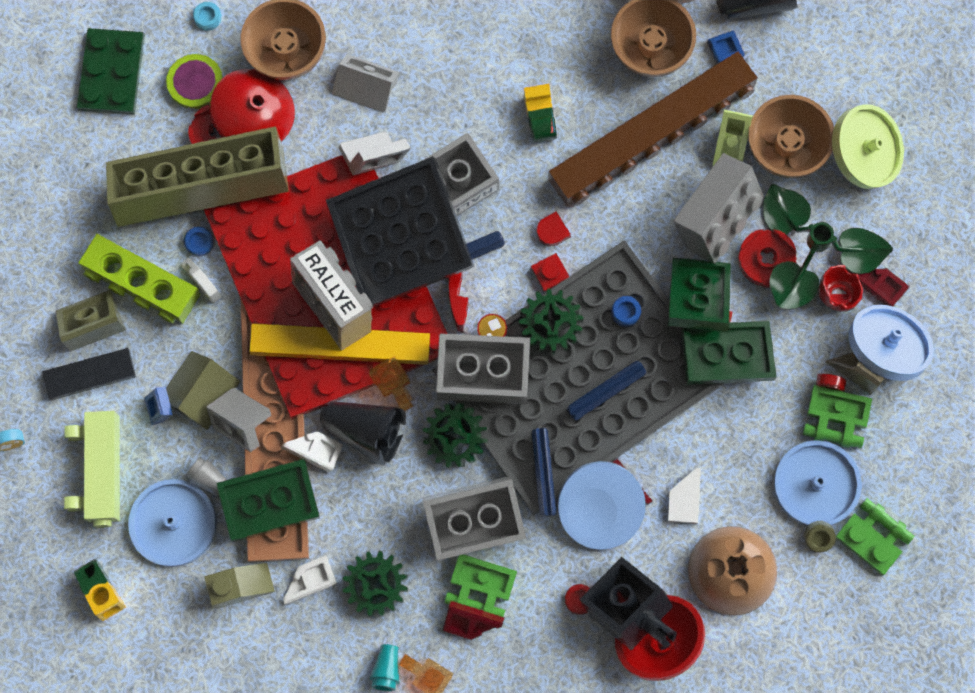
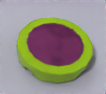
M188 54L177 59L170 67L166 77L167 89L172 99L181 107L200 109L210 104L213 90L223 78V74L218 64L210 57L202 54Z

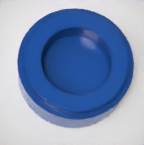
M194 227L186 233L184 245L190 254L204 256L212 250L214 239L208 229Z
M622 296L613 303L611 316L616 324L622 327H630L638 322L641 315V306L635 298Z

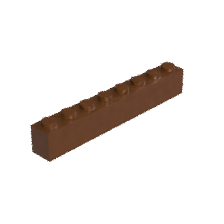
M737 51L549 170L548 181L567 207L572 203L579 205L586 201L590 196L589 193L597 187L599 190L608 187L614 181L613 177L622 172L623 175H626L637 167L636 163L644 157L647 160L655 157L660 153V147L669 142L670 145H673L685 136L684 132L688 129L693 128L697 130L707 123V117L716 112L717 115L724 113V110H728L731 107V102L735 99L740 98V100H744L755 91L754 87L758 77L739 51Z

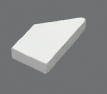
M190 258L181 263V267L211 303H215L222 298L216 287Z
M317 431L282 444L281 449L301 459H305V461L327 472H331L343 444Z
M695 468L669 491L667 522L698 524L701 468Z
M327 556L297 567L291 585L283 599L285 605L337 585Z

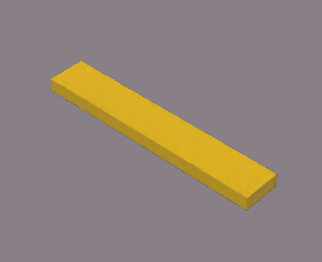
M252 324L250 355L428 365L430 333L371 330L369 334L341 351L328 331L322 327Z

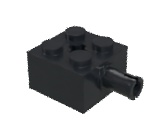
M623 557L580 599L589 616L629 650H632L647 634L658 641L664 648L671 645L666 638L672 642L676 638V631L661 621L673 608L666 593Z

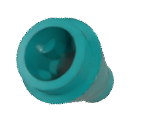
M391 644L381 645L379 655L369 678L372 681L371 687L373 689L393 692L396 690V685L400 684L398 646Z

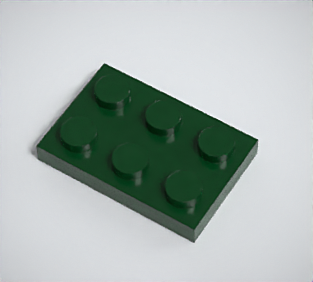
M87 28L77 109L79 111L135 115L145 40L144 32Z
M673 257L668 326L728 332L731 263L716 262L714 264L705 260Z
M770 321L729 322L728 332L680 328L687 385L774 381L777 378Z
M305 459L216 483L232 543L320 518Z

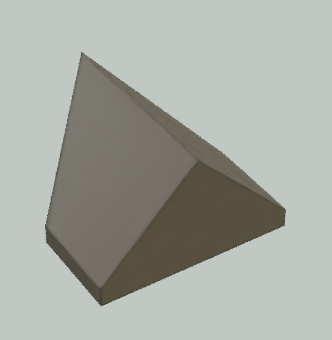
M853 352L825 361L870 395L884 380L883 377L867 369Z

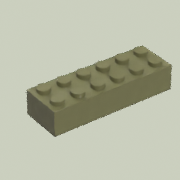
M277 127L106 162L107 204L117 227L289 192L284 149Z

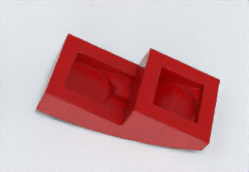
M463 272L449 277V300L454 324L458 331L464 332L469 297L459 296Z

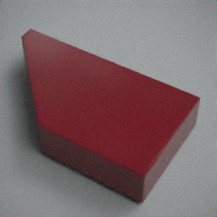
M887 268L875 269L867 274H858L862 287L887 306L893 307L910 287Z
M451 601L442 631L472 640L482 636V633L502 627L505 617Z

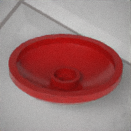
M239 69L227 74L218 82L210 98L211 119L222 137L277 127L282 142L294 124L295 107L288 89L280 80L268 78L255 69ZM253 100H259L261 102V106H256L253 103Z
M667 595L673 608L661 621L677 633L674 642L666 638L671 644L668 648L661 650L662 646L649 634L632 650H629L615 638L617 656L622 665L632 675L647 681H664L681 675L696 662L704 647L705 626L697 609L685 599Z

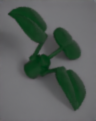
M771 184L765 195L763 217L771 231L773 229L779 230L786 235L793 229L797 233L809 232L806 242L810 251L803 265L800 267L795 262L786 261L778 264L771 272L769 286L775 303L780 309L793 310L808 304L816 296L819 289V278L814 272L806 269L815 252L825 251L830 243L837 252H842L840 256L841 264L845 265L846 269L851 273L859 275L875 270L891 254L893 247L881 236L863 228H849L843 231L839 237V246L836 241L837 237L834 236V230L828 223L818 222L814 225L809 224L808 227H800L809 221L811 215L810 204L801 194L776 184Z

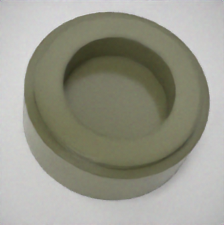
M814 521L806 527L804 539L812 551L822 553L834 546L836 535L829 523Z

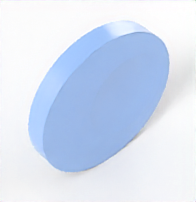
M887 305L869 306L860 311L850 325L848 339L853 353L867 369L883 378L895 381L912 380L920 376L932 360L933 344L928 332L918 320L901 309Z
M815 440L798 444L783 456L776 468L774 492L777 501L783 511L800 524L808 526L814 521H825L830 525L837 524L854 510L860 499L862 481L858 466L844 449L833 443Z
M605 461L587 463L574 470L564 481L557 501L560 521L569 536L585 547L598 550L615 548L630 540L643 522L646 506L643 490L636 478L622 466Z
M177 479L163 480L146 488L135 500L128 521L130 538L138 552L149 561L166 567L183 566L203 555L213 541L217 525L216 512L209 497L199 487L190 482Z

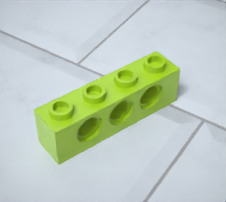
M97 233L78 262L83 270H85L83 275L96 283H99L100 280L109 283L108 288L122 297L125 293L133 296L135 304L146 310H149L150 306L160 311L158 316L172 324L175 320L183 324L201 295L198 288ZM120 263L118 271L107 273L111 264ZM139 276L145 277V282L141 286H132L135 278ZM170 290V295L167 299L157 300L159 292Z

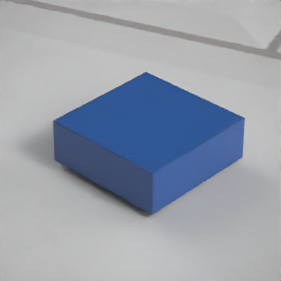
M734 30L710 38L707 41L716 64L737 51L744 58L745 54Z
M166 386L155 388L144 398L152 425L163 423L173 415Z

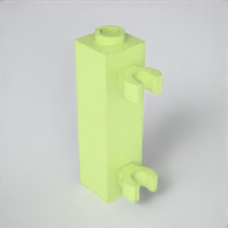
M115 411L84 412V426H65L64 438H68V441L84 440V496L64 497V509H68V512L84 510V519L89 523H93V527H111L112 522L120 521V416Z

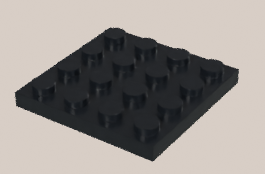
M433 156L326 200L348 266L356 282L355 286L360 294L365 293L368 296L373 307L475 267L437 160Z

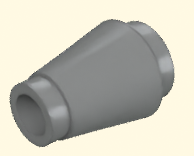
M201 457L197 459L186 474V477L191 480V484L218 497L220 496L216 483L227 480L208 459L205 461Z

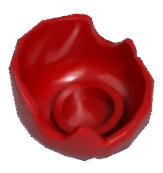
M845 265L830 266L822 275L818 293L821 301L827 307L837 312H847L853 310L862 300L863 287L858 274L848 272ZM836 289H842V290H844L847 294H831V293H832L834 290H836Z

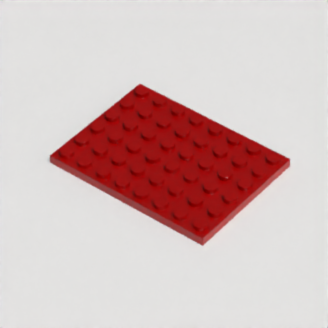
M340 155L287 176L289 192L204 209L251 324L325 328L292 284L290 258L321 240L326 248L331 247L339 259L338 265L343 271L348 270L351 273L326 200L379 179L375 170L352 175L345 159ZM427 286L371 309L373 318L371 320V330L430 333L428 363L438 360L440 334L448 333ZM265 356L291 420L297 418L298 415H305L325 405H329L332 401H339L424 366L423 364Z

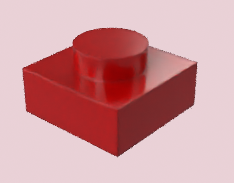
M557 253L531 266V270L544 293L547 292V289L554 288L570 277Z

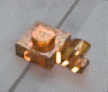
M395 356L369 370L370 377L384 398L393 394L400 408L407 411L414 407L411 402L413 398L405 388V386L410 384V378Z
M405 654L399 663V666L417 676L412 685L425 693H443L454 673L430 658L422 665Z

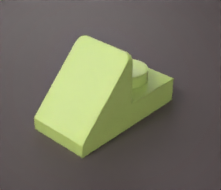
M724 110L712 166L715 165L723 153L743 162L749 126H751L753 115Z

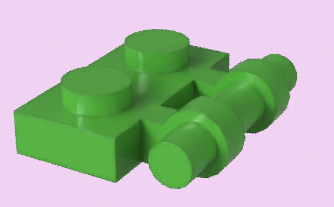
M814 385L811 391L807 416L818 418L817 426L805 424L803 435L814 437V441L827 440L840 443V447L848 449L850 446L862 448L864 437L853 435L854 428L865 429L867 427L873 398ZM828 421L844 424L843 432L827 429Z
M866 498L860 505V508L869 515L863 520L854 513L836 535V539L883 576L902 553L893 543L899 538L908 545L915 536L906 529L907 525L899 520L897 522L884 512L885 508L879 503L876 505ZM876 520L890 531L886 537L871 527Z
M464 554L459 555L450 583L460 586L461 590L459 595L447 592L444 604L450 605V602L454 601L504 617L505 610L494 605L497 598L509 601L517 571ZM473 590L488 595L486 602L482 603L469 599L470 591Z

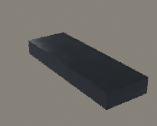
M129 348L42 371L50 401L136 377Z

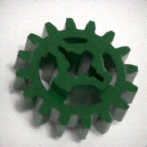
M551 288L547 289L546 296H542L537 291L535 301L529 298L526 300V305L529 309L521 308L520 315L525 317V319L519 320V327L526 328L522 332V337H531L530 347L538 343L541 353L544 352L546 347H550L551 353L555 354L556 347L558 346L563 351H566L568 341L572 344H575L577 341L574 334L582 333V327L576 325L584 320L582 315H576L580 311L581 306L580 304L571 305L573 302L572 295L566 299L562 298L563 290H559L557 295H552ZM556 304L562 306L566 312L561 311ZM542 305L545 306V308L540 313L534 314V316H532L536 309H538ZM549 311H551V315L554 321H556L553 332L547 321ZM570 327L565 335L558 338V334L562 329ZM536 331H541L547 336V339L538 335Z
M457 403L455 408L452 404H445L444 410L441 408L434 409L436 418L427 417L426 420L431 426L422 430L424 433L429 434V438L423 440V444L431 445L427 454H437L435 460L437 464L443 463L446 460L445 464L448 468L454 467L455 462L457 467H465V460L469 463L476 461L474 453L483 454L484 451L479 445L480 443H487L488 439L481 437V433L485 432L487 427L479 426L478 423L481 422L483 417H473L472 415L475 410L473 407H468L464 411V404ZM446 418H448L447 424H445L443 427H440L442 422ZM467 422L470 425L472 432L467 427ZM454 431V433L459 434V436H463L464 438L456 440L454 437H451V435L445 434V432ZM470 444L468 449L464 453H462V448L465 445Z
M367 551V559L362 560L359 556H356L355 559L358 565L356 567L352 565L347 566L351 575L343 576L342 580L349 583V586L343 589V593L352 594L347 602L349 605L357 602L356 611L359 614L364 609H367L368 617L372 618L374 611H378L380 616L384 617V609L389 608L392 612H395L394 602H404L400 592H408V587L402 585V582L406 581L408 576L407 574H399L403 569V565L399 563L394 566L395 557L393 555H390L386 560L384 559L383 551H379L377 557H373L370 551ZM379 564L376 570L368 572L364 570L369 565ZM391 571L396 580L395 589L388 585L387 577ZM364 577L373 580L380 577V582L387 591L378 588L370 591L371 586ZM356 579L362 582L364 589L360 597L356 592ZM384 596L388 599L380 604H370L374 598Z

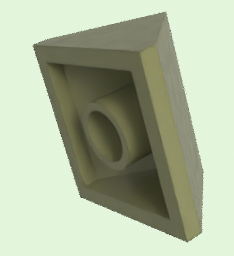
M111 290L56 310L60 339L70 351L126 330Z
M191 351L166 387L171 408L208 430L212 423L206 406L230 389L236 388L240 380L212 359Z

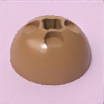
M269 0L262 3L248 15L241 30V47L249 64L260 74L275 80H293L310 72L320 61L326 44V33L322 19L312 7L299 0Z
M631 0L619 10L614 18L611 28V42L617 58L628 70L644 77H663L677 71L688 61L696 43V28L689 12L675 0Z
M781 95L761 105L752 117L748 133L750 149L755 160L767 172L788 179L805 177L820 169L832 154L834 125L828 113L815 101L799 95Z
M726 526L707 533L697 542L689 558L688 576L694 593L708 608L725 615H743L758 609L772 594L777 581V563L770 546L758 534L746 528Z

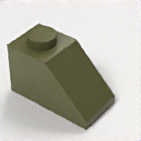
M267 563L234 567L204 576L211 605L216 609L275 592Z

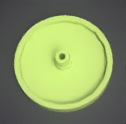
M864 104L848 109L838 118L832 135V149L838 168L846 179L863 189H874L891 183L899 174L904 158L902 136L892 117L877 106Z

